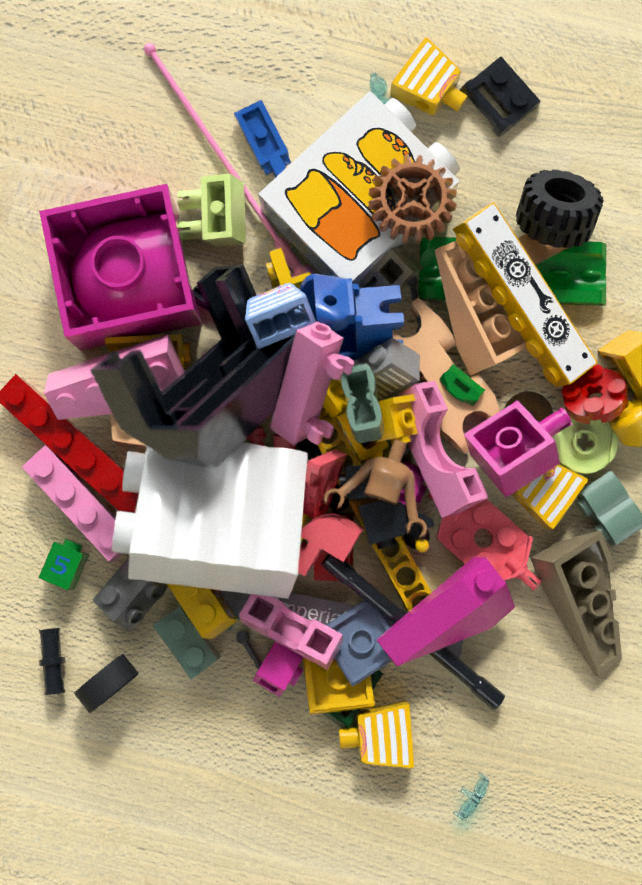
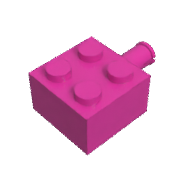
M517 400L466 432L464 437L470 456L505 498L560 464L556 441L552 437L565 428L570 427L572 421L568 413L563 408H560L538 423Z

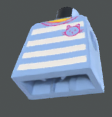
M286 283L247 300L245 319L258 349L296 334L297 330L316 322L306 295L292 283Z

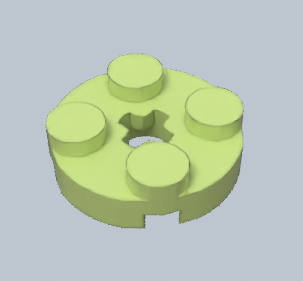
M571 418L572 425L552 437L556 441L560 465L583 475L592 474L603 469L616 455L618 447L617 435L611 429L608 422L601 423V419L590 420L591 424H583ZM583 434H586L587 439L593 442L592 447H587L586 451H582L580 445H577V439L582 438Z

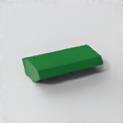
M454 364L439 378L446 387L445 389L462 403L465 402L471 406L478 402L479 397L485 391L484 388Z

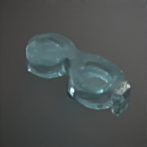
M377 73L370 74L369 82L370 90L385 105L389 101V99L383 98L387 94L386 80L378 77Z
M479 772L480 778L473 793L465 787H462L460 790L468 799L453 814L462 820L468 818L474 812L488 789L489 778Z

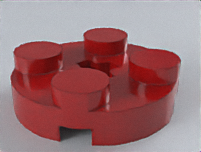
M599 364L593 366L572 384L564 385L561 390L566 412L573 420L583 424H591L590 420L601 419V423L609 422L624 411L628 402V390L625 379L619 373L603 368ZM601 393V397L594 396L589 399L591 394Z

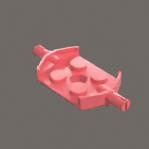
M429 493L427 497L433 500L431 493ZM488 499L461 513L444 518L441 517L436 539L464 564L473 557H486L504 581L514 577L516 579L520 578L532 591L538 587L536 585H540L542 582L527 566L533 537L523 532ZM479 529H485L491 535V542L487 547L481 548L474 541V535Z

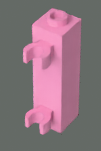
M319 322L296 331L270 429L293 445L306 438L312 443L319 445L323 436L327 439L331 438L334 427L326 421L319 420L331 378L340 380L342 372L350 375L354 366L353 360L346 356L338 355L343 337L333 332L328 325Z

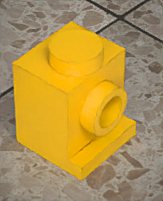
M414 394L378 401L383 418L384 432L382 439H378L377 442L391 440V445H393L394 440L408 443L411 442L410 435L418 434L411 402L415 401Z

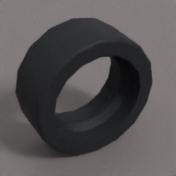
M121 654L78 688L74 694L86 710L92 713L132 681L139 673L126 656Z

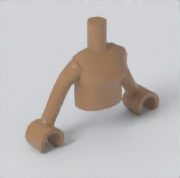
M394 440L388 458H370L341 488L330 489L324 496V504H326L330 494H337L340 497V503L337 507L339 509L344 502V497L360 485L370 473L364 494L397 505L400 493L404 487V497L409 519L405 527L406 534L409 533L413 523L421 526L422 530L419 538L423 537L427 532L426 523L418 518L414 474L406 465L401 463L407 445L404 442Z

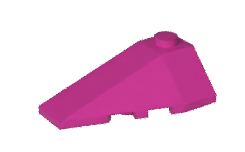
M473 557L376 639V641L398 667L491 629L515 608L506 582L486 557Z

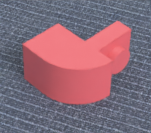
M324 514L311 520L301 529V537L309 541V543L303 541L300 545L298 573L306 576L322 550L344 562L364 527L338 514Z

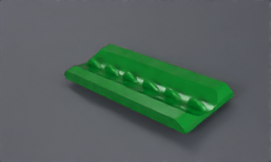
M426 237L422 238L419 264L423 267L419 271V298L421 300L446 301L435 250L456 241V237H434L432 240H428ZM592 241L584 242L582 246L568 248L535 265L560 305L606 306L607 244Z

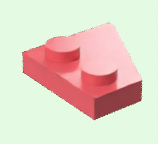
M335 449L308 461L303 514L314 519L328 511L333 494L328 496L326 504H324V496L328 490L336 488L347 454Z

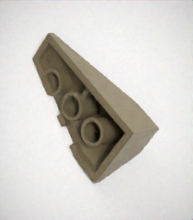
M595 531L555 542L531 557L530 559L536 574L542 580L540 583L593 673L599 676L622 660L619 622L614 619L612 602L616 600V591L611 589L610 571H614L613 560L602 531Z

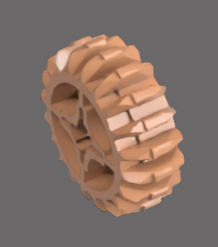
M408 154L404 156L403 164H400L396 158L392 159V169L383 165L380 169L382 176H374L372 183L376 187L370 188L368 194L373 198L368 203L369 209L377 210L372 214V220L374 222L383 220L379 230L384 232L391 228L390 238L392 240L397 237L398 233L402 234V243L407 244L409 236H414L415 243L420 244L422 234L428 240H432L434 238V230L443 233L445 230L444 223H451L453 216L450 212L455 211L457 203L452 201V199L456 198L457 191L449 188L453 184L452 177L443 178L446 172L445 167L434 170V159H431L427 165L422 164L423 156L421 154L417 156L416 162H411ZM405 178H418L421 179V181L418 183H411L407 181ZM390 187L395 190V195L399 199L393 211L390 210L386 202V193ZM432 188L435 190L439 201V208L435 213L430 209L431 204L426 199ZM419 195L418 202L413 200L410 203H406L407 196L412 199ZM412 215L417 217L420 221L409 222L402 219L406 216Z

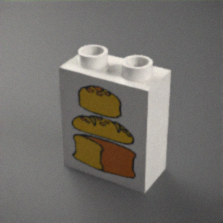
M369 91L258 193L260 207L266 218L322 275L352 278V284H358L391 248L405 245L402 243V234L398 233L397 237L392 240L390 238L392 229L389 228L381 232L379 227L383 220L378 222L372 220V214L377 210L369 209L368 203L373 198L368 194L370 188L376 187L372 183L374 176H382L380 173L381 167L384 165L392 169L391 160L394 158L400 164H403L404 156L407 154L410 156L411 162H416L417 156L421 154L423 156L422 164L427 165L431 159H434V170L445 167L446 172L443 178L452 177L453 184L449 188L457 190L459 180L455 175L460 171V167L454 156L444 146L435 142L427 148L411 132L416 127V122L402 103L391 98L384 105ZM405 178L407 181L411 183H418L421 181V179L418 178ZM392 187L386 193V202L391 211L396 208V204L399 202ZM432 188L426 199L431 204L430 209L435 213L439 208V201L435 190ZM419 195L412 199L407 196L406 203H410L413 200L418 202ZM412 215L406 216L402 219L409 222L420 221L417 217ZM409 236L408 242H409L414 236Z

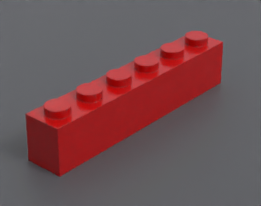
M15 374L0 390V404L118 511L136 513L139 493L122 491L124 468L70 419L58 420L48 400L27 380Z

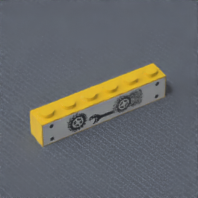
M494 202L481 208L452 229L456 234L458 245L464 251H467L474 262L475 271L486 280L491 288L492 297L498 304L503 306L509 315L508 319L511 326L520 332L526 341L528 352L538 359L543 367V374L550 383L554 384L555 387L570 385L598 363Z

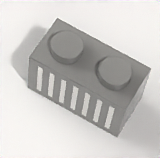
M393 337L353 361L354 366L367 364L371 368L375 378L378 401L389 399L420 379V355Z

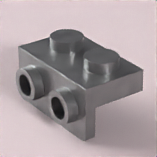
M128 557L95 596L93 601L114 623L131 631L143 620L145 614L154 603L164 595L168 585L160 582L128 579Z

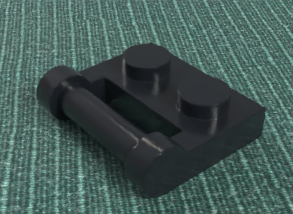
M502 56L460 88V91L468 96L471 102L494 126L493 131L498 137L508 132L536 109L541 102ZM483 87L508 117L503 119L478 89Z

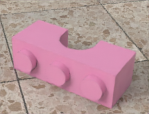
M251 594L239 614L241 622L326 670L329 669L343 643V635L315 619L310 621L287 608L284 602L274 597Z

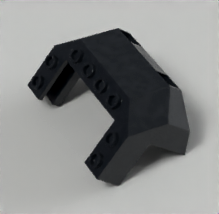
M244 264L215 267L196 283L221 340L164 391L161 392L141 350H131L122 359L117 351H112L90 369L119 428L166 459L201 467H219L275 411L296 334L260 349L257 348L245 319L247 300L257 295Z

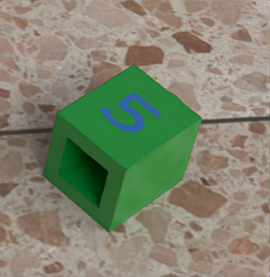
M65 539L64 543L53 542L38 578L66 590H75L90 554L81 551L83 545L69 539Z

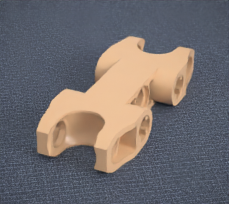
M418 297L411 302L410 307L415 318L418 315L421 318L419 332L409 338L400 337L393 332V338L396 340L403 339L405 346L420 355V379L422 382H436L448 408L441 423L440 435L447 439L463 456L469 452L463 432L465 417L479 415L487 420L501 410L496 396L478 373L470 378L484 388L485 391L474 406L465 402L462 403L445 389L446 387L439 378L454 364L446 352L456 346L455 338L442 318L435 314Z

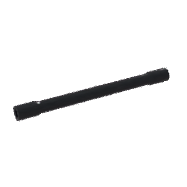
M328 554L322 561L321 566L341 583L350 587L392 624H395L406 615L404 611L357 573L356 569L346 560L343 562ZM446 647L429 654L464 683L475 696L492 710L497 709L504 701L505 695L487 679L479 676Z

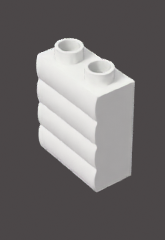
M243 442L219 467H201L166 459L148 446L146 454L128 451L122 491L139 493L136 513L117 512L112 542V552L129 554L128 579L289 599L298 575L308 453L288 448H268L262 445Z

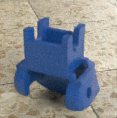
M320 274L306 276L301 283L300 291L306 295L313 316L317 318V322L328 325L333 332L343 337L338 355L346 356L353 361L357 360L374 347L392 338L393 330L401 329V326H404L403 313H389L390 303L401 302L400 285L359 288V284H352V278Z

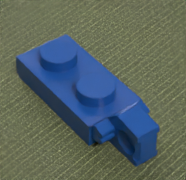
M259 100L234 112V116L261 170L263 169L266 175L273 172L276 178L286 169V165L291 164V161L289 159V152L263 101Z

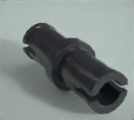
M60 628L39 630L42 652L39 666H43L44 695L66 693L62 665L66 662L65 657H62Z

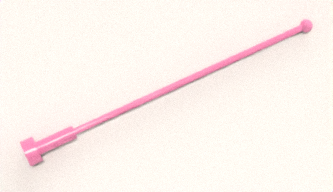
M147 43L144 46L145 54L152 57L229 174L241 180L156 54L154 44ZM244 185V196L274 239L275 248H282L287 266L292 272L291 278L308 272L315 274L309 264L302 266L286 240L279 237Z

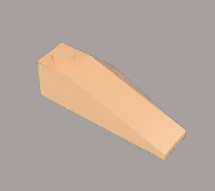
M457 241L436 249L435 254L456 347L470 376L526 349V341L520 332L511 326L508 319L509 315L503 306L498 304L492 297L490 286L475 271L474 262L467 251H464Z

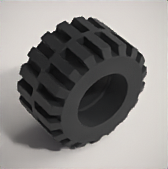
M554 169L552 171L542 170L540 173L531 174L530 178H527L516 212V223L520 226V230L523 233L528 234V237L532 240L539 241L540 244L550 245L554 248L564 247L566 249L573 248V246L579 247L584 242L590 240L604 200L600 190L594 187L591 181L584 179L580 175Z

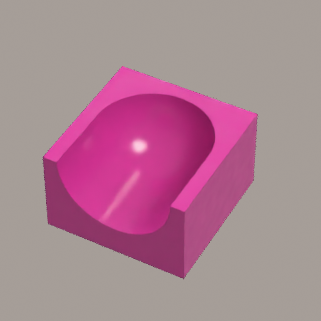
M167 183L39 211L64 337L80 351L106 346L105 338L150 336L202 325L182 248L177 206Z

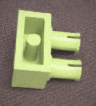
M232 174L201 177V189L178 192L177 197L183 198V200H177L181 211L202 209V220L179 222V229L184 228V231H179L182 242L202 239L216 247L246 244L244 182Z

